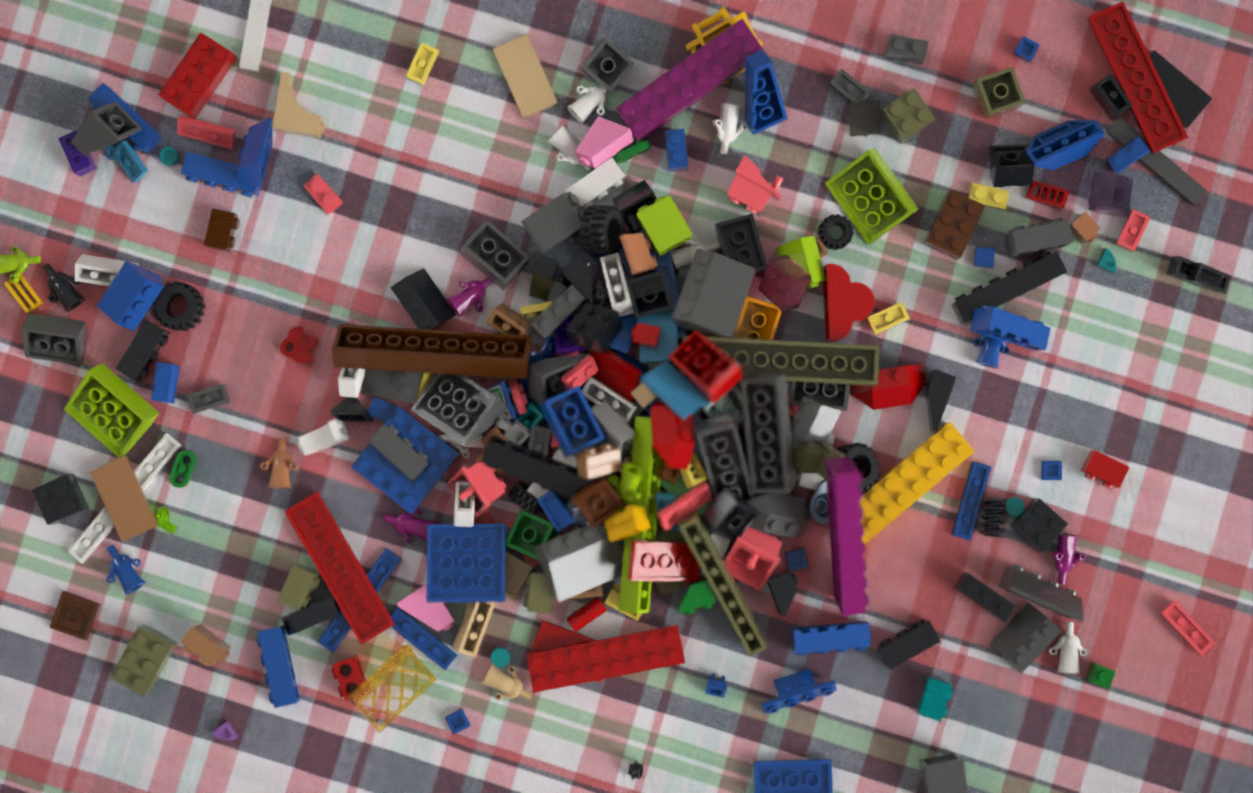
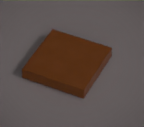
M604 476L571 497L573 503L592 527H595L625 506Z
M62 591L49 628L86 641L88 640L100 603L67 591Z

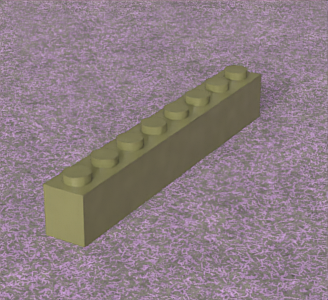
M694 511L679 522L680 530L748 655L752 656L766 650V637L704 522L700 518L698 511Z

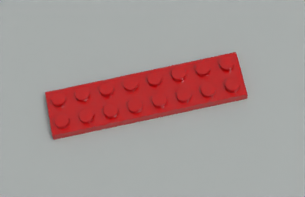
M1122 1L1088 16L1087 20L1118 85L1132 103L1130 110L1151 154L1189 138L1124 2Z
M316 492L284 511L360 644L363 645L396 625L320 493Z
M678 624L526 654L533 693L685 663Z

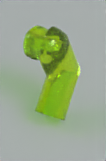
M160 507L156 512L157 523L159 527L173 535L178 527L170 522L169 510L166 507Z

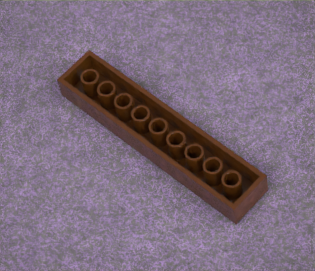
M339 324L332 347L334 367L528 379V366L530 365L532 354L531 336L347 324Z

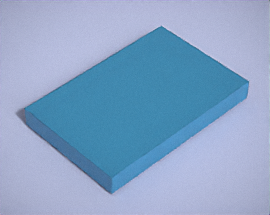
M672 303L674 309L637 318L638 323L660 327L661 329L657 350L639 346L641 364L671 361L668 356L678 348L677 325L672 318L676 308L675 303Z
M667 361L644 375L641 379L650 390L683 420L708 402V399Z

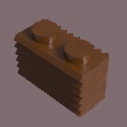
M212 208L204 246L230 252V249L234 248L236 238L233 237L234 231L238 230L240 224L238 215Z

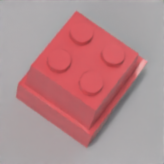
M744 156L735 171L737 174L727 194L730 196V201L738 205L741 202L746 204L747 207L745 209L754 214L757 211L761 213L771 196L780 199L781 196L777 190L784 179L777 175L773 184L770 185L761 176L762 172L748 157Z
M481 461L468 469L465 466L462 467L447 482L454 494L456 482L470 483L471 486L458 495L463 501L475 493L482 508L477 512L474 510V519L488 511V507L503 497L506 492V485L501 478L497 479L494 475L496 470L487 467Z
M748 527L728 551L724 561L734 579L760 592L781 559L777 556L783 542L779 541L774 535H768Z

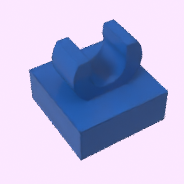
M713 673L710 679H708L705 694L724 698L728 684L725 682V676L722 675L721 681H717L714 679L715 674Z

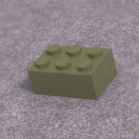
M146 625L138 626L110 678L142 696L150 694L173 653L177 642Z

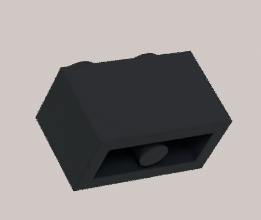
M1111 74L1089 89L1110 120L1132 106V103Z

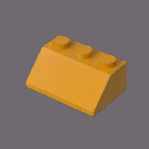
M747 296L732 338L773 340L783 307Z

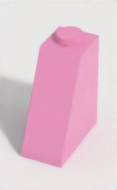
M598 116L576 149L575 154L582 166H589L595 169L634 141V137L630 128Z
M427 584L397 603L398 607L438 632L442 629L445 632L454 626L452 622L456 618L446 603L426 602Z

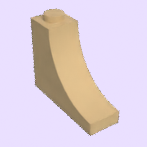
M281 72L272 128L276 132L321 138V133L324 134L325 122H323L322 117L311 114L299 106L292 90V76L287 72Z

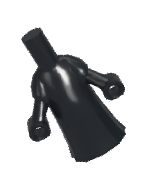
M49 263L43 266V269L49 276L48 288H50V295L48 300L55 303L59 298L66 312L74 310L84 302L85 298L69 283L73 282L79 285L81 282H76L75 277L67 276L65 273L55 272Z

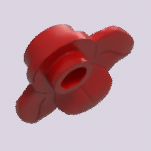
M296 326L289 331L288 338L281 342L280 350L283 355L293 357L298 363H310L313 361L310 351L316 347L318 339L312 335H304L303 326ZM289 344H292L294 347L292 351L287 350Z

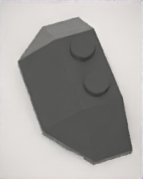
M762 493L749 501L747 500L751 506L760 512L759 516L749 527L763 533L794 538L805 533L811 514L802 496L785 493Z

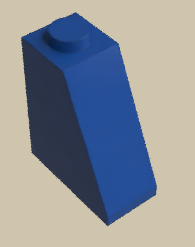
M634 313L620 316L623 327L609 346V350L628 356L633 341L631 339L632 328H636L638 323Z

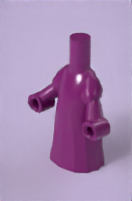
M488 277L482 282L478 280H472L471 282L461 280L458 285L463 290L447 298V301L459 317L476 301L475 310L482 312L484 309L483 299L486 295V287L492 284L493 281Z
M417 508L412 515L404 512L398 517L385 514L384 521L395 524L396 530L403 535L407 544L413 543V537L409 536L408 533L427 542L428 525L436 524V521L413 517L422 514L421 508Z
M1060 533L1057 536L1056 552L1052 553V557L1056 560L1055 567L1059 572L1058 584L1066 585L1067 572L1073 569L1076 563L1085 560L1086 555L1080 552L1075 554L1078 535Z

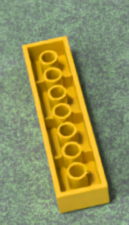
M946 422L878 479L873 487L862 493L863 500L860 501V506H862L864 518H861V524H863L865 535L862 536L864 544L870 541L975 452L951 422Z

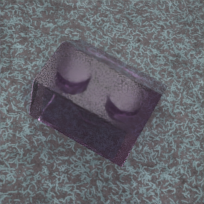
M1093 172L1089 210L1098 214L1128 217L1133 179L1116 172Z

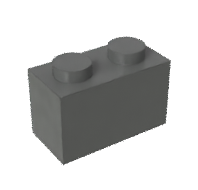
M891 34L887 40L884 58L922 65L926 58L928 41Z

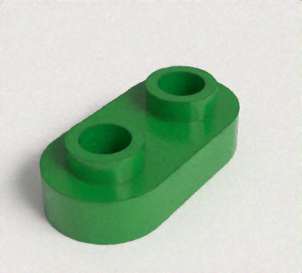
M641 139L634 142L632 147L628 149L625 147L613 157L616 164H620L647 152L651 147L648 141Z
M183 450L177 454L169 477L170 483L174 487L183 488L189 484L197 462L196 455L192 451ZM186 456L190 458L189 463H185L184 461ZM179 475L184 476V480L182 482L178 480Z

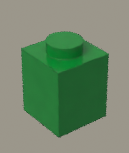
M1092 662L1085 680L1109 690L1116 671Z

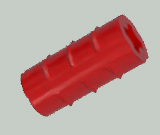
M596 597L586 605L581 606L580 609L573 612L566 619L572 629L577 632L608 610L602 600Z

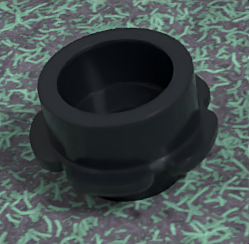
M635 761L634 764H630L628 774L631 775L632 780L635 778L641 779L643 764Z

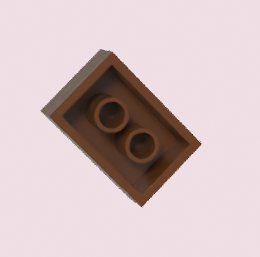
M950 189L943 199L923 245L953 259H960L985 205Z

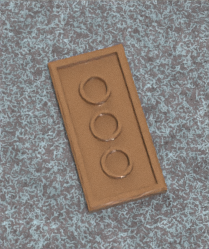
M123 456L90 472L121 542L159 526L127 456Z

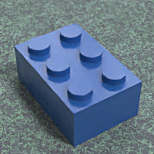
M579 386L539 405L565 458L605 439Z

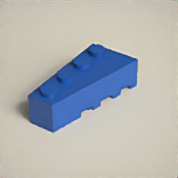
M867 621L790 627L792 651L797 655H807L809 652L822 654L828 653L829 650L846 652L848 648H855L856 651L867 650L866 647L871 646L870 624Z

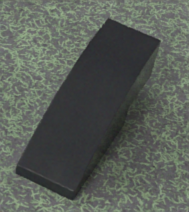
M1172 256L1166 275L1222 294H1226L1231 276L1203 263L1193 262L1182 256Z

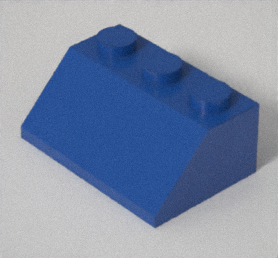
M271 118L251 126L248 135H244V149H240V163H236L234 171L239 184L261 187L273 145Z
M126 260L97 304V307L116 324L135 331L163 289L161 275Z

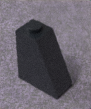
M539 254L532 275L529 296L544 301L548 300L559 268L558 260Z
M331 597L284 616L281 619L289 636L338 616L339 606Z

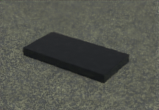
M1153 50L1149 56L1182 125L1188 128L1213 98L1158 52Z

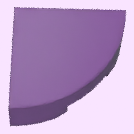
M229 721L211 732L214 737L226 741L239 737Z

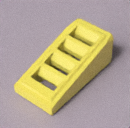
M694 450L688 469H680L687 489L709 479Z

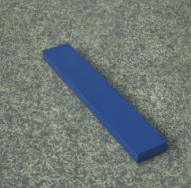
M388 548L383 551L367 573L377 592L402 560V558ZM341 610L317 641L332 653L351 629Z

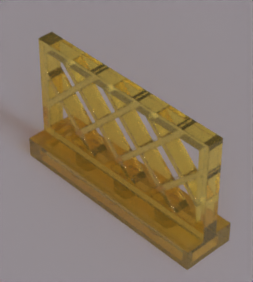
M403 645L348 695L347 699L358 708L377 732L380 733L423 693L436 678L415 655L410 645ZM410 657L415 661V670H405V661ZM393 672H401V683H391V674ZM405 672H415L414 684H404ZM418 673H425L428 676L429 680L424 685L417 684ZM379 685H387L386 697L376 696ZM391 685L400 686V697H390ZM404 686H414L413 695L410 698L403 697ZM365 698H373L372 710H365L360 703ZM376 698L386 699L385 711L375 710ZM390 699H400L399 708L396 711H389ZM375 712L385 713V721L380 726L375 722Z

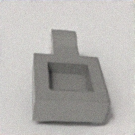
M502 413L498 419L499 421L496 423L499 428L505 430L503 436L519 446L531 434V430L518 420L512 423L510 418Z

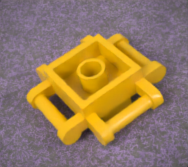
M724 6L720 8L719 12L704 21L691 25L698 38L688 43L685 47L693 54L698 50L697 46L701 44L703 47L741 19L745 21L761 47L763 43L761 40H758L750 26L746 12L731 18ZM725 18V21L721 22L720 24L714 26L713 28L707 30L704 33L701 32V30L707 28L708 26L719 21L720 19ZM744 68L742 71H740L739 73H737L736 75H734L733 77H735V76H737L738 74L744 72V71H745V68Z

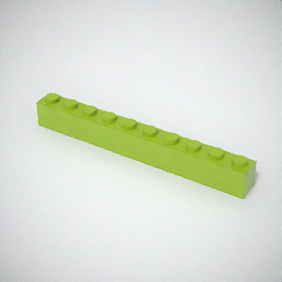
M636 416L635 436L632 445L631 463L642 468L644 475L636 489L641 494V498L627 503V505L635 504L636 507L643 506L645 508L650 529L624 540L619 610L634 614L649 613L652 581L628 580L631 541H655L658 516L655 496L657 492H660L661 479L657 477L662 458L652 446L651 417Z

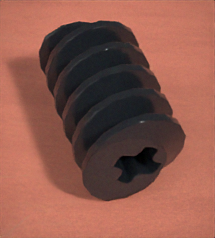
M988 497V499L982 500V503L987 506L981 508L982 511L986 512V514L981 515V518L986 520V522L980 523V526L985 528L979 531L980 534L1003 538L998 535V533L1004 532V529L1000 528L999 525L1005 524L1004 521L1000 520L1001 517H1005V514L1000 512V510L1006 509V506L1002 505L1001 502H1005L1007 499Z

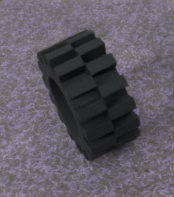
M833 214L821 222L818 228V235L824 246L828 247L827 249H842L852 240L854 228L850 224L851 221L846 219L847 217ZM838 225L842 228L843 235L840 239H832L829 236L828 230L831 226Z
M517 481L508 493V496L516 505H519L521 509L523 508L525 512L536 515L541 508L537 498L527 491L529 486L526 483Z

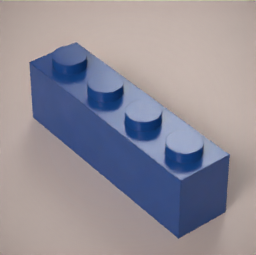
M102 83L89 96L88 100L92 103L90 107L93 110L116 101L142 128L140 132L129 136L133 141L131 145L139 152L143 150L148 154L163 138L105 83Z
M190 152L186 153L181 174L186 177L185 180L193 183H197V180L203 181L204 185L212 188L218 185L223 187L222 190L231 193L234 190L240 191L241 195L252 198V195L258 196L261 188L239 184L237 175L234 174L235 164Z
M284 625L259 631L256 640L258 647L262 649L260 659L262 666H265L267 672L264 676L266 684L270 686V703L274 705V708L298 703L300 696Z

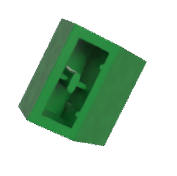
M705 578L699 580V582L689 584L677 607L679 614L683 613L684 616L695 613L694 609L702 607L705 610L714 607L713 603L717 601L708 579Z

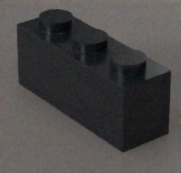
M145 319L116 369L135 381L140 382L141 379L144 380L149 373V366L151 363H155L159 357L158 351L167 344L170 332Z
M964 572L954 586V589L1003 622L1008 620L1016 608L1010 601L969 573Z
M920 619L913 623L914 627L911 629H902L896 633L897 636L891 640L886 638L879 643L880 646L877 647V650L888 669L895 668L941 642L929 620L924 621Z

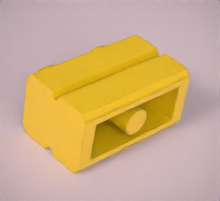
M635 504L624 507L625 511H617L610 518L605 519L604 524L606 530H608L609 541H623L650 529L649 521L646 518V510L643 506L636 507Z

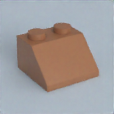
M643 233L621 235V244L633 279L656 273L655 267L658 265L655 256L650 255L649 249H652L649 238H644Z

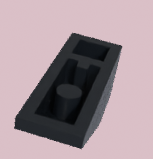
M937 369L932 370L931 373L928 372L924 383H927L925 390L930 431L933 432L937 431L957 378Z

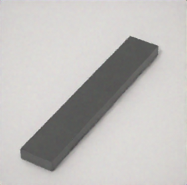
M1120 117L1106 131L1121 146L1126 145V143L1132 141V138L1135 139L1136 136H1139L1147 146L1144 137ZM1161 151L1154 154L1148 152L1138 159L1192 206L1207 191Z

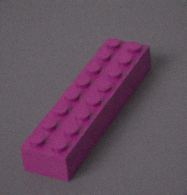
M741 19L619 105L616 110L628 128L631 129L636 140L645 139L745 68V58L763 50L745 21Z
M849 456L825 459L834 599L843 616L866 613L868 596L865 593V588H867L868 584L866 576H864L867 566L865 559H863V553H866L864 542H862V536L865 535L863 524H861V518H864L863 508L860 506V501L863 500L862 491L859 489V483L862 482L861 472L857 471L855 463H852Z

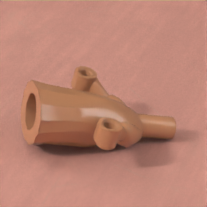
M279 438L278 450L272 453L270 459L260 465L262 470H268L270 465L273 464L269 488L290 489V469L294 471L299 469L298 464L292 460L291 453L286 450L287 438Z

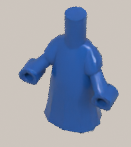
M984 335L974 339L972 342L974 346H979L984 341L976 361L979 365L997 369L1001 346V353L1007 354L1010 352V348L1007 347L1004 341Z
M114 545L109 546L107 550L113 559L110 563V573L106 577V581L113 583L116 580L114 576L117 574L125 595L131 594L145 584V581L131 565L133 564L138 567L141 565V560L119 554Z

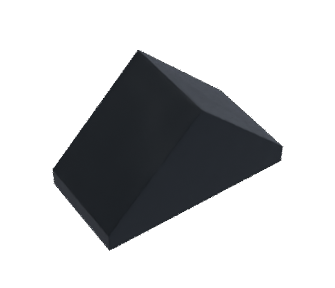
M358 397L345 398L332 408L330 412L337 420L344 422H373L372 416Z

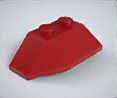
M917 364L878 370V385H850V394L872 410L910 405L926 384L924 383V365Z
M659 398L650 408L652 446L669 469L687 470L695 446L693 414L683 420Z

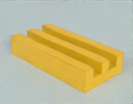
M21 273L19 279L37 301L35 304L19 283H13L9 280L4 285L26 314H30L44 302ZM12 284L16 286V288L19 290V292L22 294L25 300L29 303V305L31 306L30 308L19 296V294L13 288Z

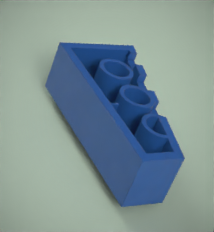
M764 50L745 58V123L754 135L788 119L772 61Z
M983 306L982 308L974 309L970 332L1040 351L1046 350L1050 327L1045 326L1043 322L1031 321L1027 317L1018 316L996 307Z

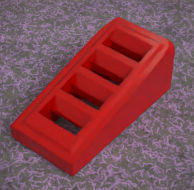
M1033 180L1032 185L1028 187L1025 198L1062 210L1065 207L1070 191ZM1035 187H1039L1037 195L1033 196ZM1043 189H1045L1046 192L1044 198H1040ZM1050 192H1054L1052 199L1048 200ZM1058 194L1061 195L1059 203L1056 202Z

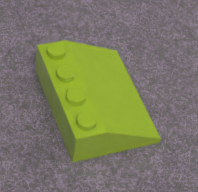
M876 148L865 152L824 183L868 245L919 210Z
M103 363L89 369L64 408L70 416L118 458L125 456L159 415L155 408Z

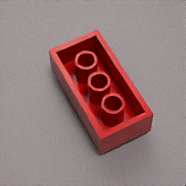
M200 32L158 96L190 118L196 119L237 57L231 51Z

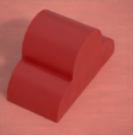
M826 264L823 267L826 280L823 281L826 343L834 344L849 334L852 324L861 322L871 314L874 309L875 298L868 286L859 282H851L849 274L843 267L836 264Z
M697 330L668 356L677 368L713 404L717 403L743 378L742 370L737 363Z

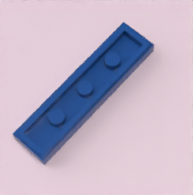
M972 461L951 535L971 541L991 466Z
M397 607L391 614L396 624L392 628L444 670L457 657L454 651L400 607Z

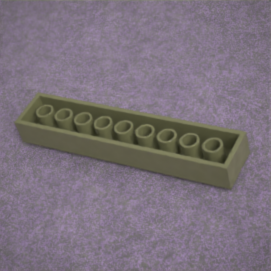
M683 336V342H684L689 336ZM706 337L737 363L742 370L741 374L743 377L747 373H785L786 382L878 385L879 346Z

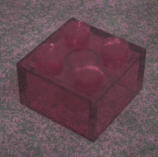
M788 255L772 257L769 260L758 290L781 311L799 308L811 276Z

